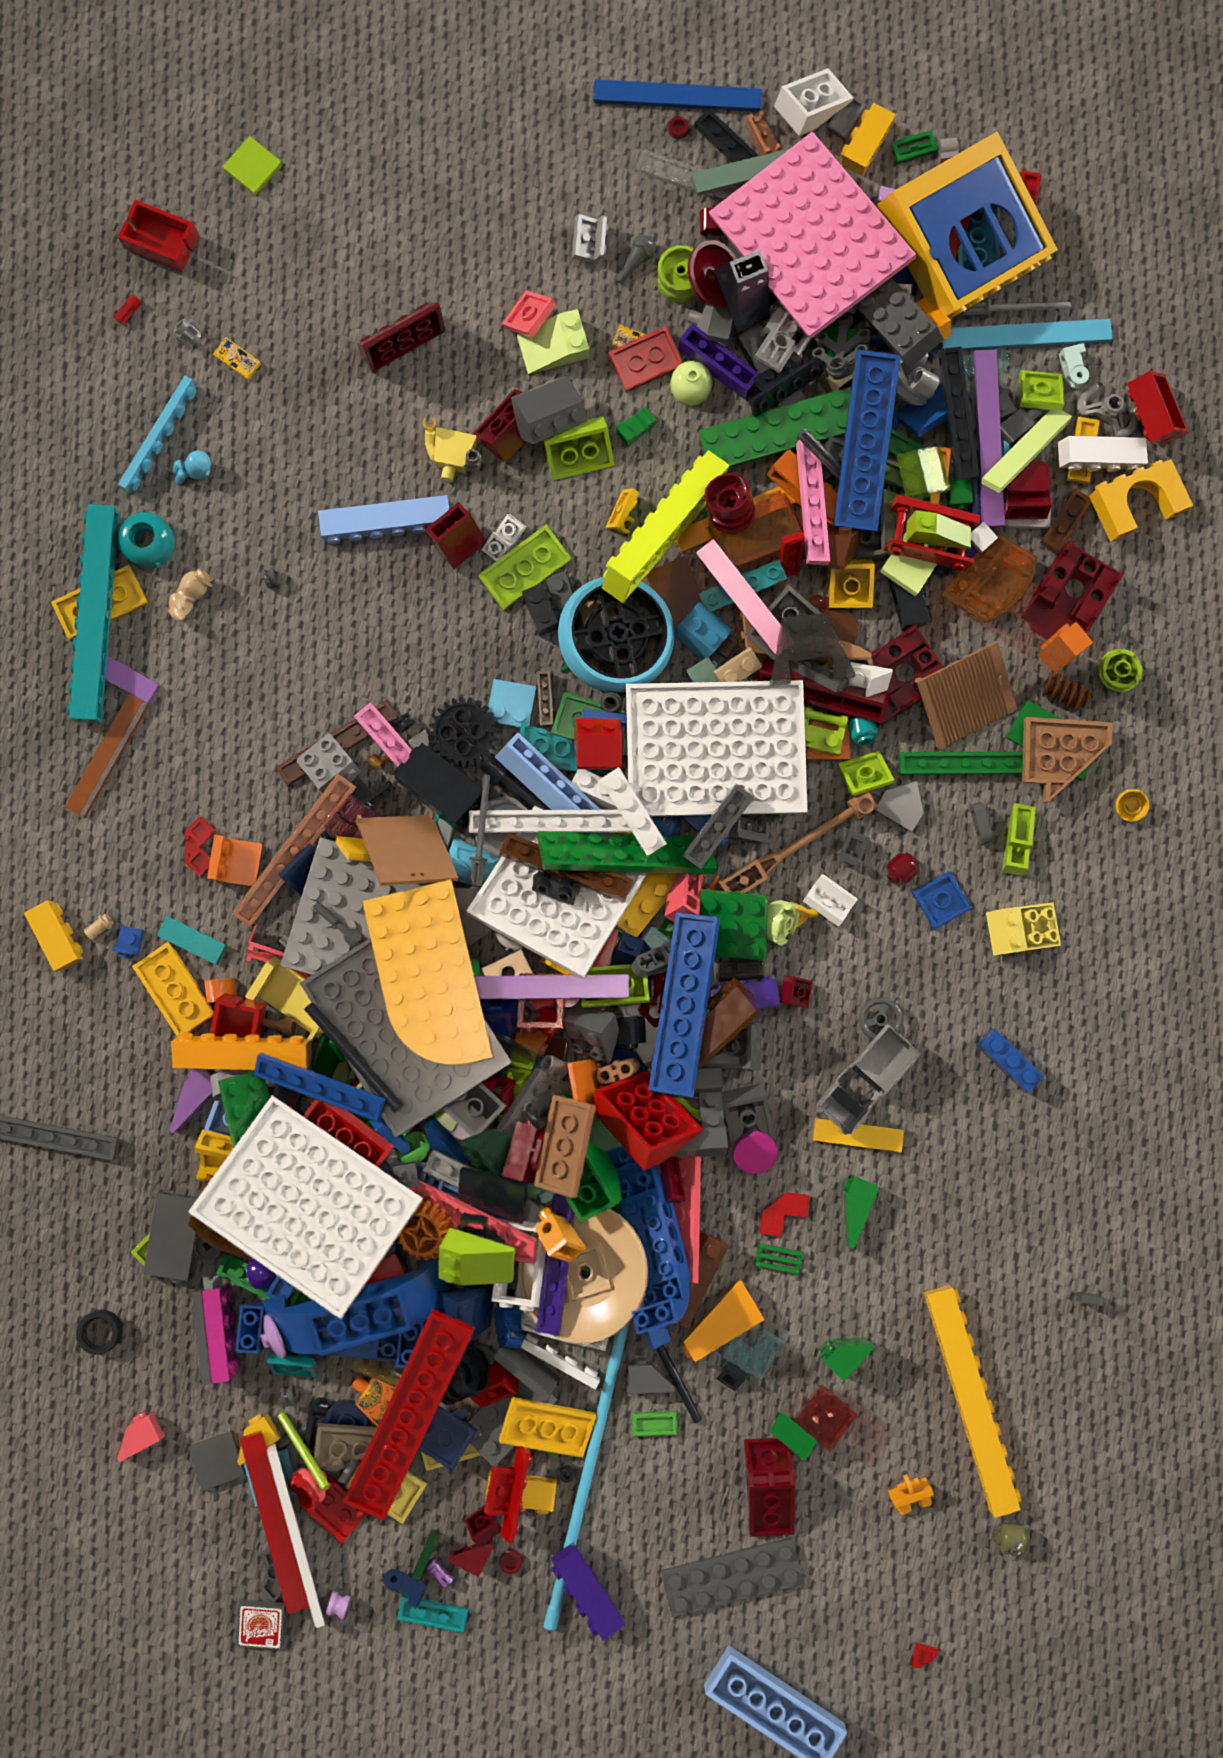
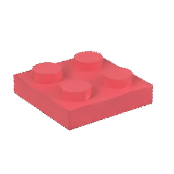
M526 290L502 325L509 331L533 338L547 317L550 316L557 303L553 298Z

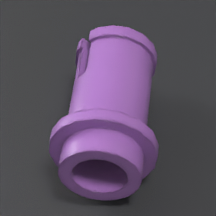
M434 1557L427 1563L425 1567L427 1574H432L444 1588L448 1586L447 1582L449 1584L452 1582L454 1575L441 1564L440 1559Z

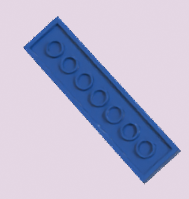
M865 350L856 351L833 527H852V529L870 532L878 531L901 355Z
M676 912L648 1090L687 1097L694 1096L721 918Z

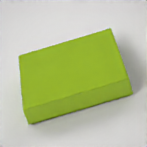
M249 136L222 168L256 196L283 164L282 161Z
M1020 370V407L1063 411V374Z

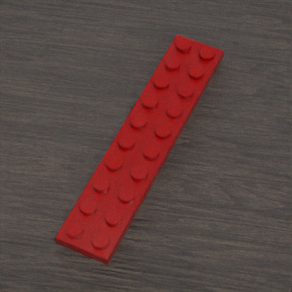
M434 1309L431 1310L348 1488L343 1503L383 1521L385 1520L475 1327Z

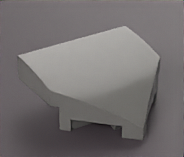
M917 781L886 789L875 810L908 830L913 831L924 813Z

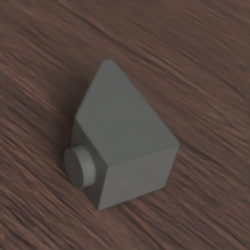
M635 1358L633 1363H628L630 1394L675 1392L674 1383L651 1362H646L645 1358Z

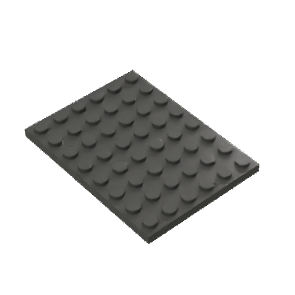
M371 937L300 982L310 1001L317 1006L402 1103V1106L396 1112H393L385 1103L382 1117L395 1138L512 1063L486 1020L485 1024L493 1058L461 1065H449L425 1059L406 1046L395 1032L389 1019ZM349 1062L366 1092L379 1096Z

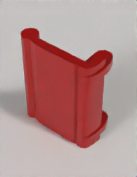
M329 1475L327 1481L330 1487L326 1489V1496L315 1511L313 1509L306 1510V1506L301 1508L335 1540L342 1544L368 1513L343 1503L347 1490L334 1477Z

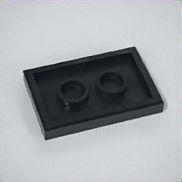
M462 1166L459 1173L458 1200L490 1216L522 1224L525 1219L528 1183Z

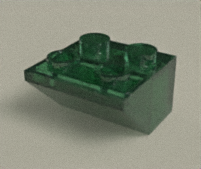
M490 1129L460 1141L459 1144L464 1151L463 1154L469 1159L471 1167L479 1171L502 1176L512 1141L511 1136Z

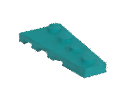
M521 721L520 735L559 771L577 772L575 744L573 741ZM584 769L595 775L603 776L602 769Z

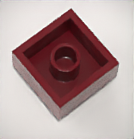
M784 975L780 1003L809 1008L813 981Z
M485 1505L465 1519L470 1536L478 1547H481L502 1530L497 1515H487L484 1512Z

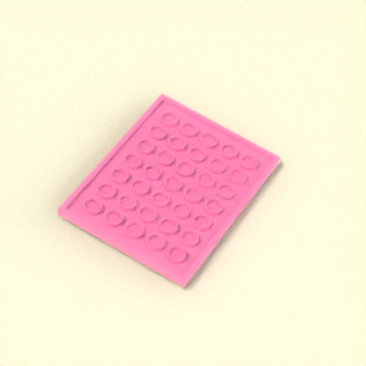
M813 131L709 211L710 217L742 256L761 250L768 268L769 290L809 339L813 338L916 259L915 252Z

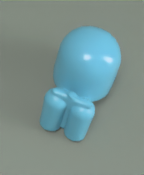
M203 451L191 452L185 462L177 460L172 469L173 473L176 474L175 482L181 485L188 477L193 479L206 478L210 473L211 460Z

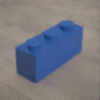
M996 1029L990 1030L976 1044L1023 1092H1030L1044 1078V1075Z

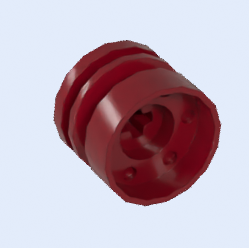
M726 473L715 477L709 482L705 489L704 497L714 527L724 533H736L750 526L756 511L749 483L746 479L738 474Z

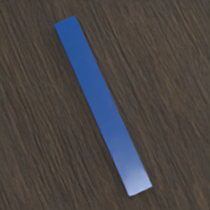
M595 79L593 103L760 112L762 88Z

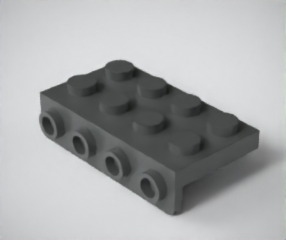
M519 1380L517 1394L481 1408L468 1422L469 1425L477 1429L470 1443L491 1466L508 1465L512 1460L511 1455L517 1449V1446L501 1444L499 1437L512 1397L558 1405L560 1400L553 1393L547 1401H544Z

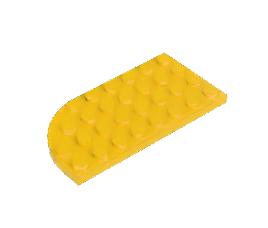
M452 880L362 901L389 1019L403 1043L423 1058L442 1064L461 1065L493 1058Z

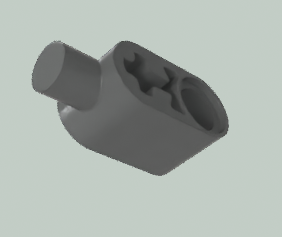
M1022 407L1000 424L1001 442L1006 441L1009 445L1011 443L1014 444L1036 425L1034 420L1042 414L1041 410L1029 408L1025 411Z

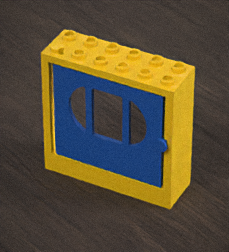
M998 131L894 190L876 205L878 210L915 252L916 259L907 266L923 297L950 319L1052 259L1050 254L1058 250ZM990 205L1000 207L1010 216L1016 229V241L1013 249ZM979 209L983 210L1005 253L1004 257L987 267L982 266L960 223V220ZM952 227L957 233L975 271L963 268L952 256L949 247V234Z

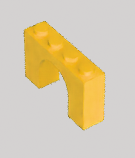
M1172 459L1166 462L1159 460L1151 464L1148 469L1141 467L1133 471L1130 476L1126 477L1123 474L1115 478L1112 483L1108 484L1106 481L1094 487L1095 491L1089 497L1110 542L1128 536L1138 528L1127 504L1129 489L1141 488L1151 493L1156 499L1165 520L1185 513L1193 506Z

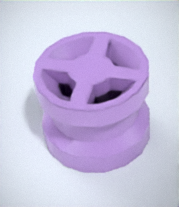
M333 1591L326 1615H338L339 1619L344 1620L351 1596L345 1595L343 1597L338 1592Z

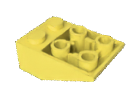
M1054 902L986 912L993 956L1061 946Z

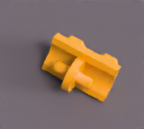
M907 1474L902 1475L903 1483L897 1484L896 1488L888 1490L895 1509H898L901 1515L907 1514L912 1510L911 1503L918 1501L920 1507L931 1505V1496H934L926 1477L922 1479L917 1477L909 1480Z

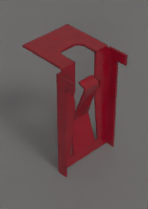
M667 972L655 974L652 979L647 978L650 1002L641 1003V1007H638V1012L654 1028L658 1027L660 1017L652 1018L650 1016V1005H658L656 1001L660 995L658 1013L660 1014ZM652 980H653L654 993H653V996H652V998H651V988H652Z

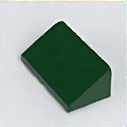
M323 1033L311 1062V1068L313 1072L332 1079L340 1059L330 1046V1039Z

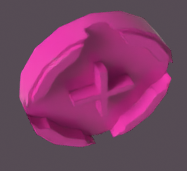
M753 1131L751 1134H744L735 1142L733 1147L735 1163L741 1170L747 1173L756 1174L769 1170L775 1164L778 1157L775 1141L764 1132Z

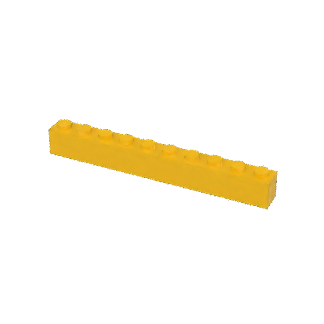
M950 1285L924 1292L990 1513L994 1518L1020 1511L1019 1502H1022L1018 1489H1014L1012 1483L1015 1477L1011 1466H1007L1005 1460L1008 1457L1004 1444H1000L998 1436L1001 1435V1430L997 1421H993L991 1413H994V1407L991 1400L986 1398L987 1384L984 1377L980 1378L978 1369L981 1368L977 1355H973L971 1347H974V1342L971 1334H967L965 1325L968 1323L965 1313L963 1311L960 1312L958 1303L961 1302L957 1289L954 1290Z

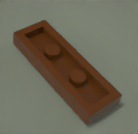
M1075 488L1040 543L1056 554L1060 553L1091 504L1090 497Z

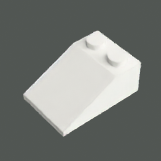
M825 69L782 86L774 107L794 131L801 136L818 128L851 103L853 97L829 69Z

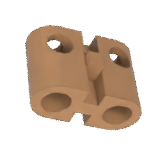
M633 1057L621 1061L619 1059L615 1060L612 1064L599 1069L597 1079L603 1084L623 1080L640 1070V1062Z

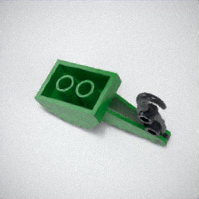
M567 1093L562 1095L563 1097L572 1099V1097ZM551 1102L541 1109L539 1120L532 1113L533 1105L529 1103L526 1107V1114L530 1123L536 1128L546 1127ZM588 1141L577 1198L565 1196L581 1223L617 1205L622 1200L617 1169L607 1153L591 1144L590 1141Z

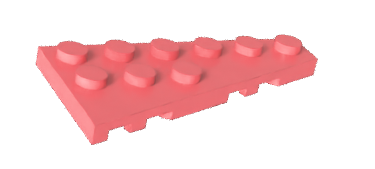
M678 1157L686 1201L680 1203L673 1202L691 1273L690 1284H698L701 1157Z
M419 1179L418 1186L408 1187L412 1192L423 1198L424 1203L431 1199L433 1206L439 1203L438 1209H446L444 1215L451 1216V1220L448 1223L453 1224L454 1229L458 1230L460 1228V1220L463 1213L486 1216L488 1218L489 1230L503 1239L505 1245L515 1248L514 1261L535 1263L537 1256L536 1238ZM412 1216L410 1220H420L421 1216ZM465 1223V1227L483 1229V1226L480 1224ZM428 1240L427 1244H435L438 1240Z

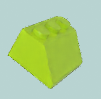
M603 416L589 419L585 423L543 440L553 481L615 466L608 427Z
M632 964L591 967L586 974L629 975V998H581L582 1008L650 1002L647 977L637 976L632 971Z

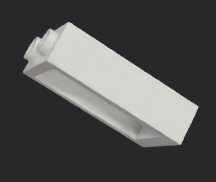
M502 1219V1222L516 1229L537 1232L535 1227L540 1223L524 1220L520 1224ZM540 1237L538 1239L531 1299L507 1296L508 1283H495L493 1285L492 1301L500 1302V1307L513 1308L514 1304L520 1305V1310L534 1311V1307H539L546 1249Z

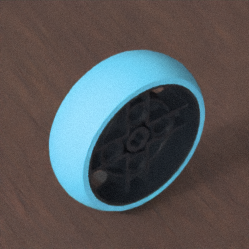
M601 577L580 587L565 604L558 626L559 647L567 666L582 682L604 692L623 693L626 692V684H649L664 670L673 651L675 639L674 623L664 600L647 584L641 582L629 596L642 604L651 615L643 617L636 608L620 602L602 589L604 579ZM596 597L598 608L588 617L585 629L574 631L575 620L580 609L587 601ZM607 609H613L616 612V617H609ZM633 626H639L642 629V634H635ZM615 630L617 633H621L619 638L612 634ZM597 634L600 637V643H594L590 635ZM658 638L657 649L653 659L644 669L637 672L635 661L644 653L648 640ZM617 651H623L626 654V660H620L617 657ZM590 652L599 662L612 666L614 676L602 673L592 667L583 658L581 653Z

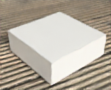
M982 522L971 532V544L979 553L983 552L998 538L985 522Z

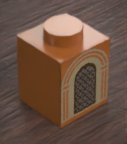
M524 1023L515 1037L513 1051L536 1062L538 1057H543L548 1049L546 1044L548 1036Z

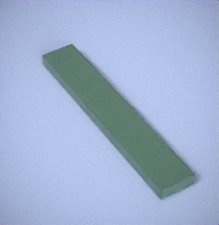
M789 149L692 173L697 196L747 183Z

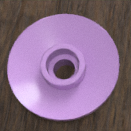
M267 1314L263 1319L264 1334L260 1335L261 1341L265 1348L271 1347L280 1358H285L286 1351L280 1333L271 1317Z

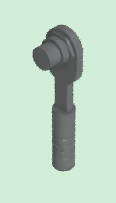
M319 901L313 905L312 908L344 934V940L352 948L365 941V937L354 928L348 929Z

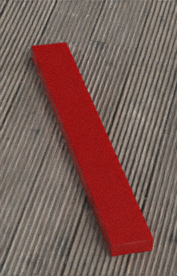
M262 1430L239 1437L287 1614L310 1607L268 1458Z

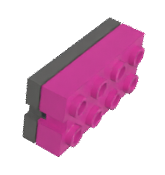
M216 1275L213 1278L210 1276L203 1277V1286L192 1292L201 1383L205 1385L230 1381L233 1376L238 1374V1370L241 1369L240 1356H236L235 1348L237 1333L234 1334L233 1325L236 1324V1313L231 1311V1302L234 1300L233 1289L229 1288V1283L222 1284L221 1275Z

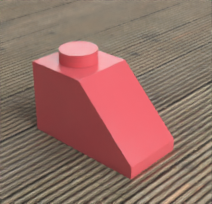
M144 1411L132 1418L134 1422L126 1429L117 1457L119 1462L160 1441L165 1436L153 1412L146 1415Z

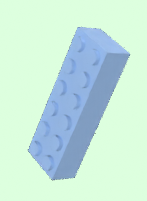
M729 1645L704 1683L707 1696L799 1758H832L847 1734L844 1722Z

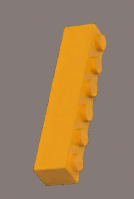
M181 1033L171 1041L172 1068L255 1070L257 1055L260 1053L307 1070L311 1066V1039H304L303 1036H292L288 1039L282 1038L280 1035L259 1038V1035L254 1034L245 1037H237L236 1034L215 1037V1034L212 1033L202 1034L201 1036H193L192 1033Z

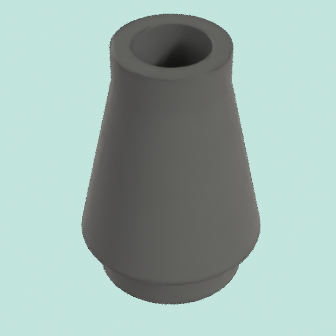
M608 691L600 698V705L606 712H616L621 707L622 700L619 693Z

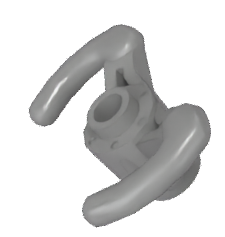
M1098 384L1088 387L1078 400L1077 413L1081 417L1094 415L1112 425L1116 437H1128L1132 434L1139 421L1135 413L1137 408L1132 409L1130 423L1125 428L1121 414L1124 410L1123 398L1112 394L1110 397H1106L1103 402L1086 405L1088 398L1099 390Z

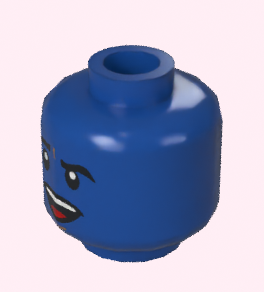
M679 816L651 817L661 835L666 837L677 835L682 827L678 824L680 821Z

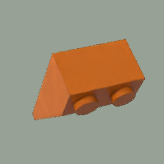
M595 1059L567 1063L573 1099L591 1104L595 1090L604 1087V1084L599 1085L597 1079V1072L601 1069L600 1062L595 1063Z

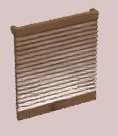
M996 641L923 679L920 677L915 679L933 731L936 748L939 750L972 732H976V730L987 726V724H991V722L1002 718V716L1017 710L999 644Z
M431 811L430 815L361 818V815H357L356 824L361 832L380 886L432 883L447 880L458 881L459 877L435 823L434 811Z

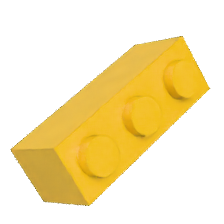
M874 102L869 110L865 109L860 119L862 124L860 127L856 126L850 137L852 139L850 145L846 144L840 154L843 157L841 165L863 177L893 125L896 114Z
M47 900L24 912L53 971L61 972L83 960L81 956L83 950L77 941L74 942L71 936L73 930L67 922L64 923L61 917L63 911L58 903Z
M491 1471L489 1472V1476H488L487 1493H488V1487H489V1482H490V1477H491ZM526 1475L527 1485L523 1490V1506L521 1511L534 1509L539 1514H548L549 1511L553 1512L557 1479Z

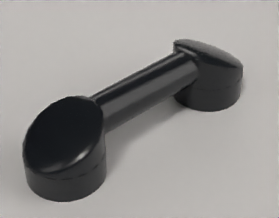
M318 1397L313 1401L308 1410L303 1442L313 1458L315 1443L312 1442L317 1416L324 1417L328 1409L327 1398Z

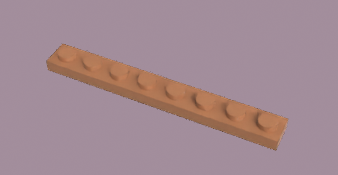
M337 773L234 909L232 915L251 927L285 882L278 874L308 843L314 844L356 788L353 783Z

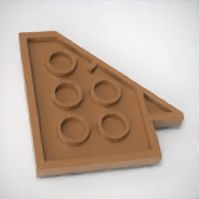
M1036 717L1024 718L1022 783L1044 784L1043 803L1051 801L1112 744V722Z

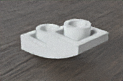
M507 514L497 531L491 534L482 551L495 561L499 560L516 543L526 529V526L511 514Z

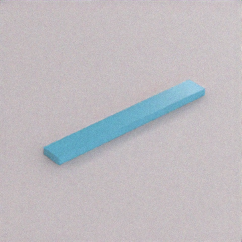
M1111 319L951 328V337L941 342V348L961 346L963 351L1111 342Z

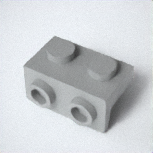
M578 214L575 217L572 258L596 264L605 256L607 250L605 237L608 232L607 216L602 215L599 219Z

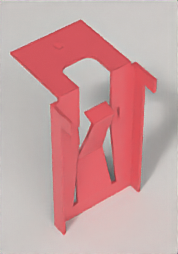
M256 924L248 944L247 952L249 953L246 960L251 961V958L267 962L273 958L271 956H278L282 959L284 952L252 942L256 931ZM258 949H261V950H264V951H267V952H258Z

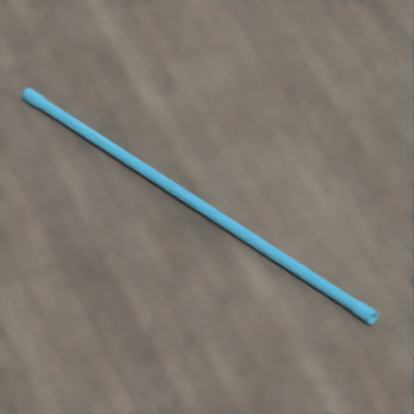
M630 1322L615 1335L596 1413L597 1417L592 1429L564 1548L572 1542L575 1545L577 1543ZM556 1578L543 1625L545 1629L550 1631H556L565 1592L563 1587L566 1585L563 1578L560 1580Z

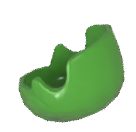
M416 1131L405 1136L410 1146V1151L405 1155L399 1150L395 1152L402 1164H418L428 1155L430 1149L429 1142L423 1132Z

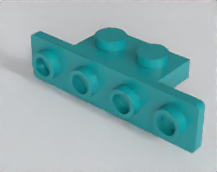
M779 560L755 570H747L741 574L755 593L787 579ZM721 585L699 594L702 604L711 612L734 603Z

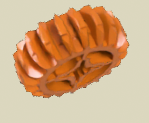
M431 1199L425 1203L422 1200L412 1215L421 1216L420 1220L412 1221L409 1219L398 1235L399 1239L396 1244L403 1245L402 1251H409V1257L416 1255L417 1261L422 1258L425 1261L431 1258L437 1259L439 1257V1247L450 1228L454 1229V1225L448 1223L451 1220V1216L444 1215L446 1209H438L439 1203L433 1206ZM428 1240H438L435 1244H427Z

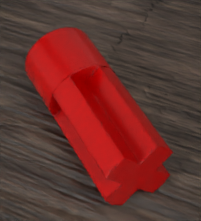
M131 294L113 318L124 326L142 302Z

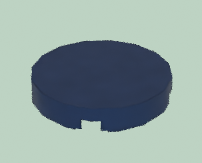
M341 1400L328 1408L323 1424L368 1427L369 1418L356 1406V1401Z

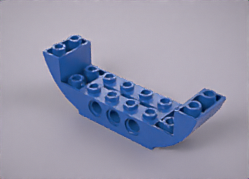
M621 1145L605 1152L618 1171L622 1198L619 1204L622 1217L633 1227L639 1236L647 1259L648 1281L642 1301L644 1308L632 1311L636 1333L639 1335L676 1323L684 1316L689 1302L691 1273L673 1202L666 1201L662 1178L657 1166L643 1170Z
M439 1257L437 1259L431 1258L428 1261L422 1258L419 1260L420 1270L363 1286L342 1319L315 1300L289 1307L284 1294L263 1300L262 1303L266 1315L268 1314L280 1333L285 1350L302 1354H320L321 1356L411 1330V1327L427 1319L432 1309L438 1310L440 1292L452 1289L449 1282L439 1279Z
M262 1302L241 1305L236 1352L259 1354L263 1349L272 1350L271 1347L265 1348L260 1338V1335L264 1334L263 1319L266 1315ZM424 1322L416 1324L409 1331L325 1355L395 1361L396 1367L405 1368L423 1330Z

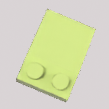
M578 309L557 314L545 320L533 338L517 334L528 375L590 358L589 346Z

